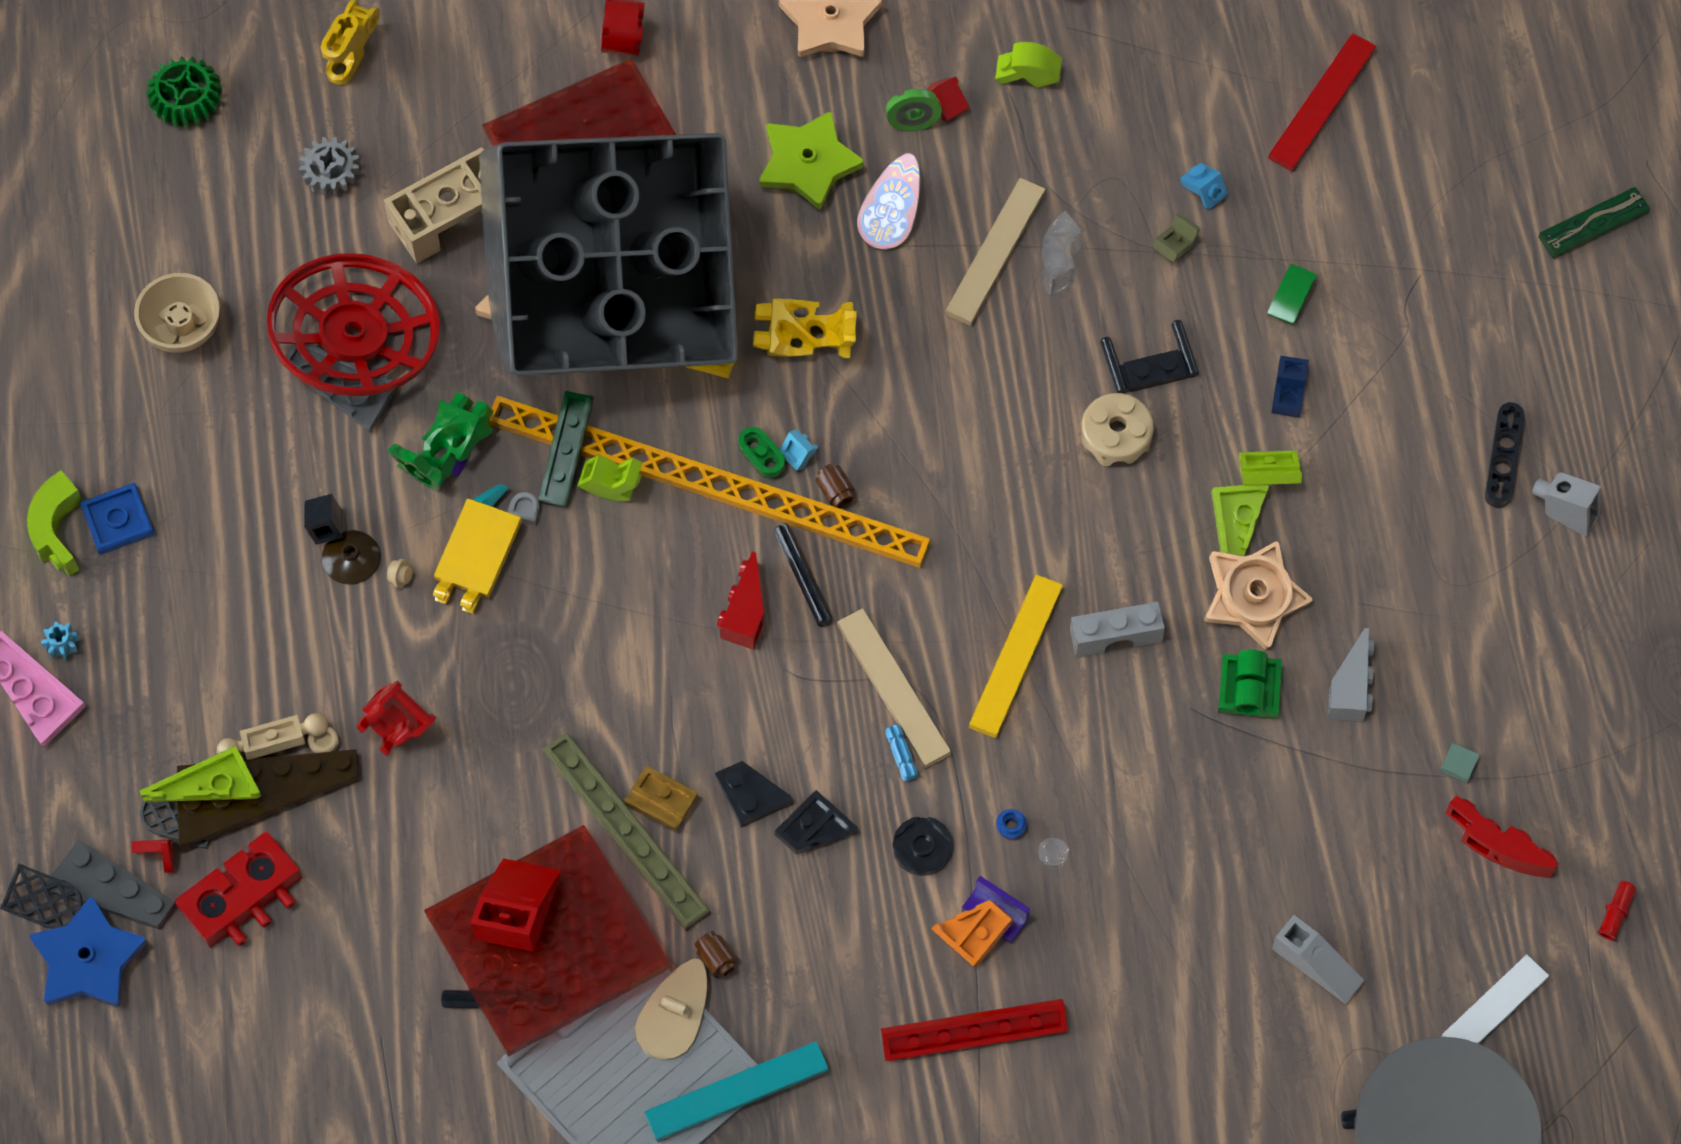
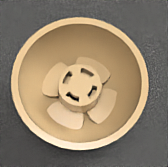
M172 273L153 280L138 296L134 309L135 322L142 336L154 347L171 353L189 352L202 346L215 332L220 316V305L215 290L202 278L188 273Z

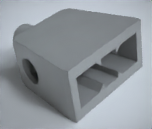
M1561 472L1556 475L1552 483L1539 478L1533 487L1532 494L1545 499V514L1587 537L1600 516L1601 486Z

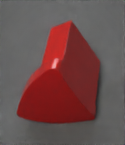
M957 77L936 81L927 88V90L936 94V98L940 99L942 107L941 118L943 121H948L970 108L957 84L959 82Z
M174 840L131 841V853L162 852L164 873H174Z

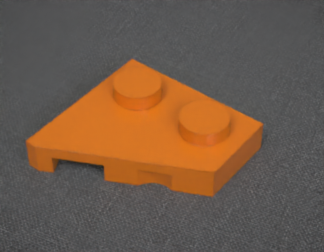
M988 900L970 911H964L955 915L956 917L946 922L935 924L931 929L973 967H978L1015 920L994 901Z

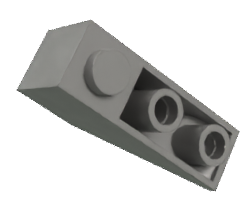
M1364 628L1331 681L1328 694V719L1363 722L1366 711L1371 712L1373 696L1367 693V686L1372 684L1373 666H1368V657H1373L1374 639H1369V628Z
M1295 915L1291 917L1275 937L1272 950L1344 1004L1348 1003L1365 980L1318 932Z

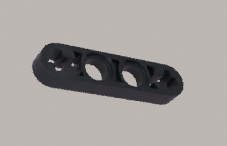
M1514 402L1503 404L1496 418L1485 488V500L1494 508L1505 507L1513 493L1524 422V410L1519 404ZM1508 413H1513L1514 419L1511 428H1506ZM1501 437H1510L1514 441V446L1511 448L1502 447L1499 439ZM1505 462L1509 465L1510 471L1508 473H1499L1495 469V464ZM1498 482H1503L1501 498H1497L1495 493Z

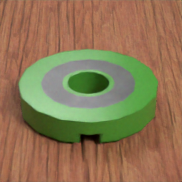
M924 89L904 91V95L899 97L898 95L893 96L886 105V117L889 124L902 131H918L928 128L937 122L942 112L940 99L936 98V94Z

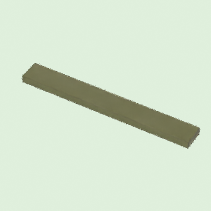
M565 732L545 746L543 753L683 929L687 931L710 914L708 907L571 736Z

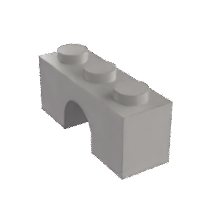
M1158 602L1071 617L1070 635L1076 658L1105 653V648L1108 645L1122 640L1132 641L1133 648L1162 643L1165 630Z

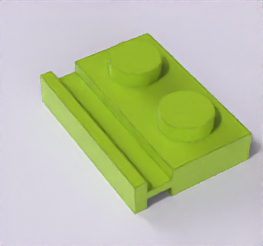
M1297 451L1239 452V466L1243 485L1299 484L1302 482V472L1300 471Z

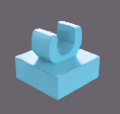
M797 429L788 433L779 450L783 453L786 461L796 471H799L806 467L818 446L812 445L807 440L808 436L801 434Z

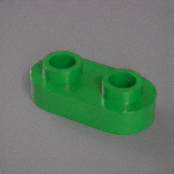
M748 427L741 431L738 437V447L745 458L761 476L766 478L779 476L785 468V458L779 448L758 427ZM751 442H755L758 444L756 447L748 446V444ZM767 463L775 464L772 468H768L765 465Z

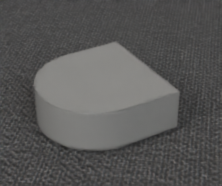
M518 493L511 499L508 513L521 517L522 523L536 525L539 514V502L531 493Z

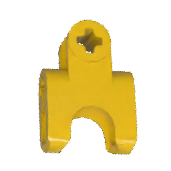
M350 0L344 13L338 15L333 21L321 44L322 57L329 60L326 66L327 79L333 84L345 85L352 79L364 57V45L378 24L380 17L379 8L372 7L367 9L360 6L358 0ZM339 63L344 64L346 71L343 74L336 75L333 73Z

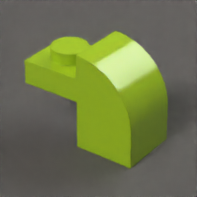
M1033 42L1014 43L1012 52L998 56L995 80L1002 85L1024 78L1036 88L1057 83L1060 78L1062 58L1042 44Z
M599 454L585 461L577 487L597 497L613 501H628L631 498L633 489L640 482L641 474L639 472L643 462L631 458L617 464Z

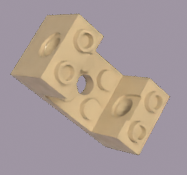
M482 147L384 199L388 222L416 264L441 251L438 238L439 233L479 211L482 212L479 161L480 154L484 150ZM447 192L455 195L454 199L448 202L440 199L441 195Z

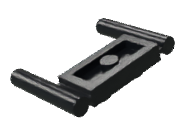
M1174 320L1171 324L1180 351L1177 349L1123 362V365L1119 364L1111 338L1103 337L1100 343L1117 393L1125 394L1128 391L1134 392L1184 380L1188 376L1196 377L1199 375V370L1181 320Z

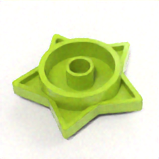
M831 112L823 114L802 127L766 124V133L773 155L759 179L760 187L787 189L792 193L802 195L816 208L821 209L830 188L838 179L863 168V159L837 141Z

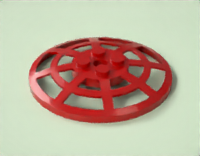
M356 253L333 254L304 263L281 281L274 291L268 306V338L280 362L294 376L306 384L337 395L371 396L389 392L405 385L426 368L435 353L439 339L440 321L438 309L427 288L403 267L372 255ZM343 268L370 269L386 274L389 277L381 289L362 283H346ZM332 269L334 285L319 289L307 298H304L293 289L307 277ZM399 282L407 286L417 296L424 306L426 313L412 318L409 317L403 305L391 295ZM348 292L363 293L375 298L370 304L350 301ZM337 294L338 303L329 307L325 312L314 305L323 298ZM285 296L299 307L293 320V334L278 333L275 329L277 312ZM386 303L396 312L401 321L387 324L385 318L379 312ZM306 314L319 321L318 333L301 334L302 322ZM430 324V342L423 359L407 355L412 345L413 329ZM350 328H355L358 331H360V333L357 335H350L346 332V330ZM404 331V342L399 352L385 346L387 335ZM279 343L295 344L301 356L314 368L308 374L298 369L284 355ZM321 344L328 355L319 362L309 353L305 345ZM377 355L391 360L385 366L370 372L366 361ZM338 360L352 362L355 364L357 373H345L331 368ZM399 364L414 368L403 377L387 384L374 386L372 381L373 378L389 373ZM326 374L342 380H360L362 387L336 386L318 379Z

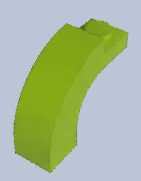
M60 470L45 481L35 493L28 510L27 528L40 560L44 563L50 559L58 571L64 569L70 577L79 568L74 557L57 538V529L64 516L80 505L82 498L78 489Z

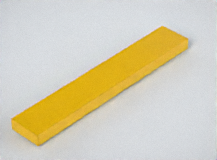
M1037 574L1035 575L969 723L970 729L995 739L997 738L1061 594L1063 584Z

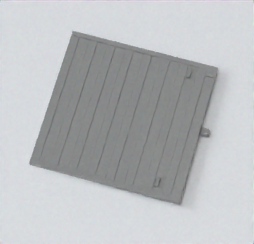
M642 940L636 942L590 981L581 992H578L572 985H568L565 991L571 1000L555 1014L549 1016L497 1062L501 1070L569 1144H701L741 1108L657 1142L644 1111L758 1065L705 1008L695 1041L683 1055L675 1059L661 1060L651 1057L641 1049L635 1033L637 1018L648 999L671 973Z

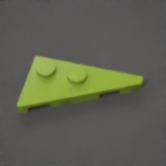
M1237 485L1214 487L1211 493L1221 553L1244 557L1260 514L1262 503L1268 491V485Z
M236 746L139 791L144 802L258 799L261 797L260 791Z

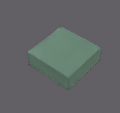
M1452 743L1440 768V772L1468 783L1480 754Z

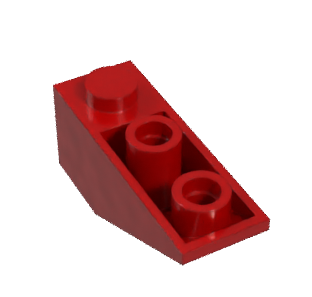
M752 551L748 561L744 559L740 566L738 576L741 578L738 585H732L728 595L730 604L727 611H721L717 626L720 627L721 639L754 650L764 626V612L756 552Z

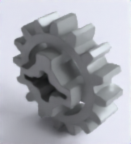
M322 137L321 144L312 141V149H303L305 157H299V171L303 177L304 184L310 185L313 192L320 188L322 195H326L328 190H332V193L337 195L338 188H342L346 192L348 190V182L351 184L356 183L354 175H360L359 165L361 164L355 147L349 148L347 140L339 144L337 137H334L332 142H328L326 137Z

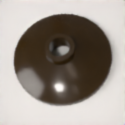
M357 530L343 531V538L327 542L322 552V564L327 575L334 581L347 585L359 584L369 579L378 569L381 558L376 541L370 535ZM349 550L355 551L352 556L345 555V552Z

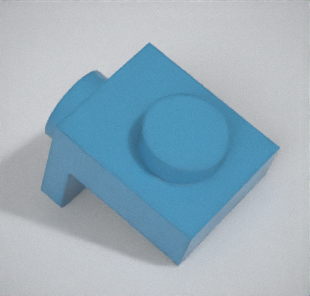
M1202 163L1192 167L1186 174L1180 177L1182 186L1199 195L1206 209H1211L1228 196L1222 174Z

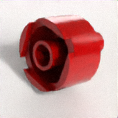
M605 0L601 53L639 56L645 2L637 0Z

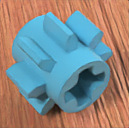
M55 621L52 627L43 630L47 639L42 640L41 644L44 649H49L48 653L51 658L57 655L62 656L65 660L72 651L77 652L73 642L80 640L77 632H72L70 623L63 626Z

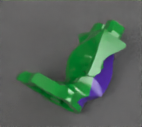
M457 392L450 404L442 400L438 402L436 420L431 429L421 438L425 443L420 455L398 444L392 445L387 452L398 462V468L411 475L423 485L438 491L447 478L460 475L473 446L493 432L488 421L494 411L486 403L477 401L472 411L469 412L474 402L466 395ZM444 448L447 449L444 456L435 458L437 452Z

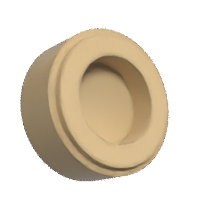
M328 727L322 736L313 737L309 735L308 744L312 753L337 751L339 739L335 730Z

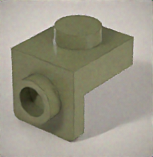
M1178 213L1174 217L1171 226L1155 238L1152 247L1164 257L1175 262L1192 248L1200 227Z

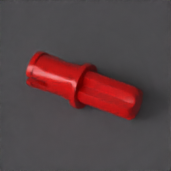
M1620 881L1611 903L1605 907L1607 913L1597 932L1604 939L1615 941L1624 918L1629 916L1627 910L1636 891V887L1631 882Z

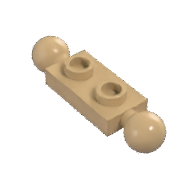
M313 713L303 723L299 722L298 715L241 730L239 731L241 740L236 741L232 738L221 740L217 746V754L236 746L239 753L245 752L247 760L300 746L305 744L303 737L305 734L313 737L322 736L328 728V722L323 715Z

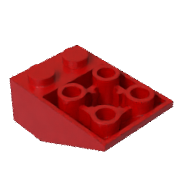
M503 858L481 893L471 920L476 940L535 952L561 875V870Z

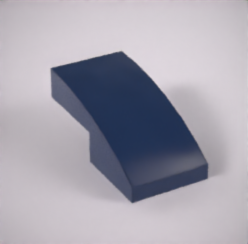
M1280 355L1271 413L1300 417L1309 360Z

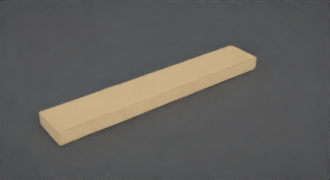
M1019 178L950 301L945 315L969 326L972 325L1043 198L1045 188Z
M862 608L837 621L838 628L896 723L901 726L904 736L924 769L950 756V749L864 609Z

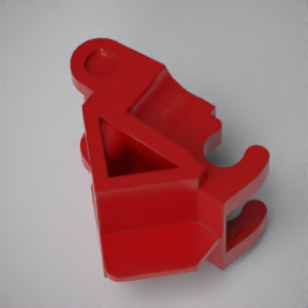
M398 680L393 684L390 683L382 686L363 707L362 711L366 714L361 717L356 725V728L362 734L370 726L383 739L379 750L385 756L391 752L395 744L402 746L411 737H419L436 720L435 715L432 713L428 714L401 688L402 684Z

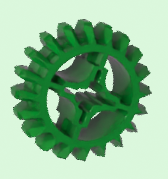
M181 56L178 62H174L170 58V65L168 66L160 63V71H153V79L148 80L147 85L149 89L146 92L150 109L154 111L155 116L158 119L162 118L166 125L172 121L176 128L180 123H184V126L188 129L190 122H195L199 126V119L201 118L209 121V112L216 113V105L221 104L222 99L220 95L223 92L220 78L215 73L214 68L211 65L207 66L203 59L196 62L193 56L189 61H185V58ZM194 80L203 83L206 88L200 87L199 84L194 83ZM163 97H169L170 100L175 101V104L169 103Z

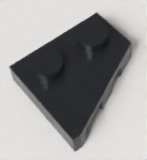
M743 761L715 773V777L740 827L793 804L791 795Z
M815 790L775 830L774 835L795 854H799L855 835L858 832V827Z

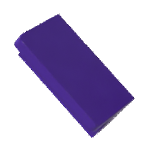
M979 876L976 880L975 890L962 906V912L970 911L985 901H994L1015 920L1001 937L1012 944L1028 923L1030 908L982 876Z

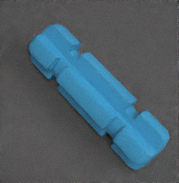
M896 724L886 728V737L891 744L890 747L897 766L900 768L903 781L907 782L916 779L918 771L912 761L913 758L906 739L903 737L902 728Z

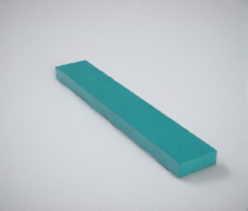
M817 1041L645 1110L644 1114L657 1142L828 1072V1066Z

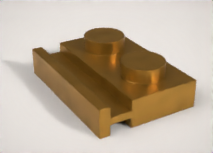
M646 765L631 788L628 797L624 799V804L677 832L679 825L684 821L698 799V792Z

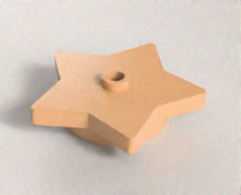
M779 0V7L798 26L799 57L819 51H844L863 57V27L883 5V0Z
M1277 541L1245 557L1213 551L1209 556L1218 590L1204 617V621L1238 625L1264 650L1271 646L1281 618L1312 602V597L1290 580L1288 573L1284 569L1281 550Z

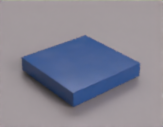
M135 482L80 502L99 555L154 536Z

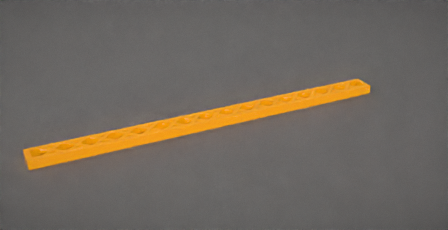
M497 395L491 408L494 412L488 421L490 426L550 446L552 445L554 436H552L550 430L556 428L558 415ZM501 407L512 410L514 414L513 417L505 420L497 418ZM536 418L539 419L541 425L530 429L525 426L524 421ZM589 425L587 427L586 435L592 437L595 443L583 446L580 456L591 459L600 454L620 464L631 459L634 455L639 453L645 454L648 461L642 463L639 472L641 476L921 568L930 545V538ZM614 444L619 446L621 450L617 454L609 455L606 454L604 448ZM669 462L673 464L675 470L663 473L660 472L658 466ZM696 471L700 473L702 479L690 482L687 481L685 474ZM723 480L727 482L729 488L717 491L714 490L712 483ZM750 489L754 491L756 497L744 500L739 492ZM777 498L782 501L784 506L772 509L768 507L766 501ZM805 507L808 508L811 515L799 518L796 517L793 510ZM832 516L835 517L838 524L826 527L823 526L821 519ZM859 525L863 527L865 533L856 537L850 534L848 528ZM886 534L891 537L893 542L883 546L878 544L876 537ZM913 543L921 547L916 557L907 554L903 546Z

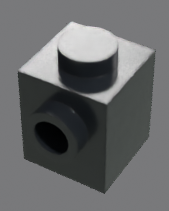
M332 493L305 501L304 528L316 545L343 538V510Z

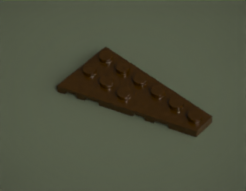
M357 749L251 760L245 759L244 762L260 791L261 797L258 799L178 801L180 852L184 851L196 842L204 839L206 841L217 838V834L229 829L237 830L280 813V809L295 804V806L303 804L306 802L305 799L320 793L328 794L358 782ZM195 764L177 766V773Z

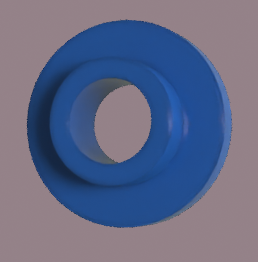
M1008 809L999 814L996 827L1003 837L1015 839L1020 837L1026 830V818L1020 811ZM1013 821L1017 826L1010 829L1006 826V823Z

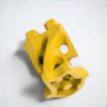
M772 299L770 303L756 304L754 307V321H768L769 326L768 332H753L752 347L767 350V356L778 357L812 355L814 348L831 347L838 350V356L850 358L851 346L856 342L855 326L857 311L853 310V302L841 304L838 311L830 315H815L816 308H819L820 302ZM798 308L806 309L808 315L798 318L794 315V311ZM813 326L820 327L823 331V336L821 338L813 337L810 333V328ZM798 338L803 344L799 348L792 347L790 344L791 340Z

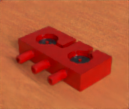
M267 830L247 845L248 852L245 853L241 849L223 863L226 870L224 873L217 867L174 900L177 909L209 948L227 935L231 937L237 946L244 945L247 942V937L238 927L252 916L261 927L269 926L272 919L262 908L275 898H278L286 909H290L296 904V900L287 889L298 882L302 875L299 868Z

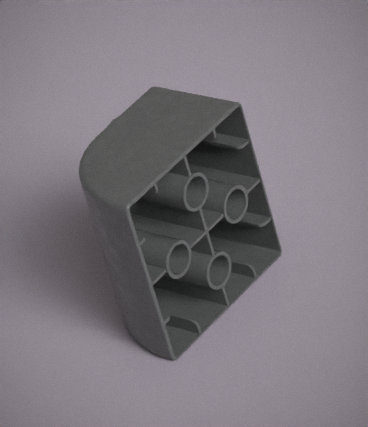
M706 133L504 142L481 152L479 161L489 305L499 354L510 373L522 376L731 364L737 360L726 139L722 134Z

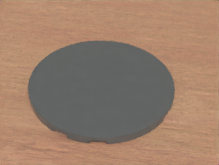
M1455 1037L1420 1039L1408 1043L1389 1054L1379 1063L1365 1082L1359 1095L1354 1118L1356 1144H1541L1542 1142L1541 1120L1537 1104L1528 1085L1518 1071L1491 1049L1481 1044Z

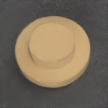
M400 559L393 560L390 563L387 571V580L394 587L403 588L410 582L413 571L409 561Z

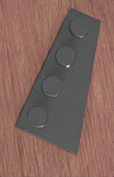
M292 344L286 357L298 369L308 374L314 367L301 356L296 345ZM311 344L305 345L309 353L319 362L328 355L321 348ZM338 360L331 368L345 373H357L355 364L352 362ZM326 374L318 379L336 386L362 387L360 380H342ZM384 376L372 379L374 386L393 381ZM309 385L369 433L373 431L397 390L396 388L389 392L371 396H345L322 391Z
M80 840L77 841L51 875L57 879L65 880L76 887L82 896L83 903L90 897H93L101 911L107 913L109 911L121 915L125 919L158 930L176 908L175 902ZM48 879L45 884L47 886L56 881ZM62 884L65 893L72 891V889ZM58 885L48 889L50 894L61 895ZM76 894L67 897L68 900L78 903Z

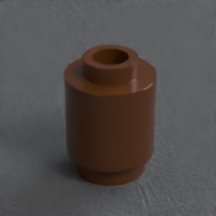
M829 464L818 471L817 474L819 476L815 481L830 505L840 509L855 499L854 487L839 465L833 466Z
M710 931L696 941V953L713 977L721 976L724 978L736 969L735 964L738 961V957L721 935H717L715 931Z

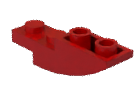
M1458 795L1451 800L1445 814L1465 830L1461 842L1473 851L1498 865L1519 873L1544 878H1551L1555 874L1559 863L1554 855L1547 849H1541L1534 844L1532 838L1524 830H1517L1511 825L1503 833L1500 826L1494 820L1486 819L1482 816L1471 801L1463 800Z

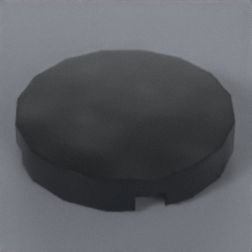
M920 816L912 817L903 822L896 830L892 844L894 858L899 866L908 873L919 876L933 875L942 870L949 862L953 849L951 834L946 826L935 818H920Z

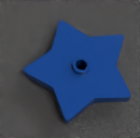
M90 897L66 926L31 934L30 939L48 964L44 993L45 1003L52 1005L82 996L91 997L118 1007L120 1005L121 978L124 968L147 944L145 937L111 927L93 897ZM90 954L88 958L82 959L85 955Z

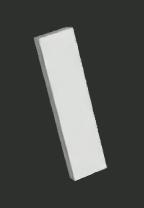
M1526 954L1451 1025L1441 1037L1461 1038L1480 1044L1548 979L1549 975Z

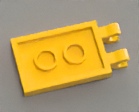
M467 498L434 573V579L440 581L433 592V596L436 597L435 601L446 605L453 587H457L467 591L460 602V606L463 607L462 611L474 614L480 597L489 599L522 523L521 517Z

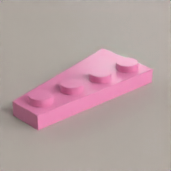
M0 631V684L42 748H44L86 706L81 699L5 633Z

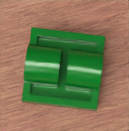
M1256 649L1242 650L1238 655L1223 654L1218 713L1278 718L1282 659L1267 658L1268 655L1265 652Z

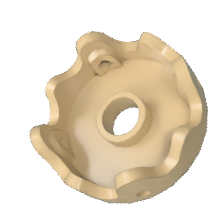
M1110 393L1095 399L1085 410L1081 422L1083 446L1096 457L1099 464L1106 467L1117 461L1131 464L1150 449L1154 431L1153 419L1146 405L1139 399L1128 394ZM1119 421L1126 428L1117 432L1112 430L1109 425L1112 422Z

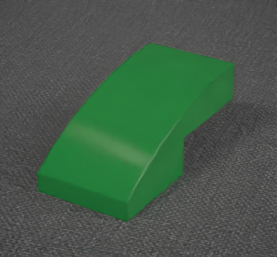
M1291 263L1267 312L1268 315L1294 325L1304 301L1308 298L1317 274Z

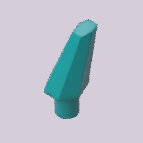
M499 484L472 500L492 507L509 487Z

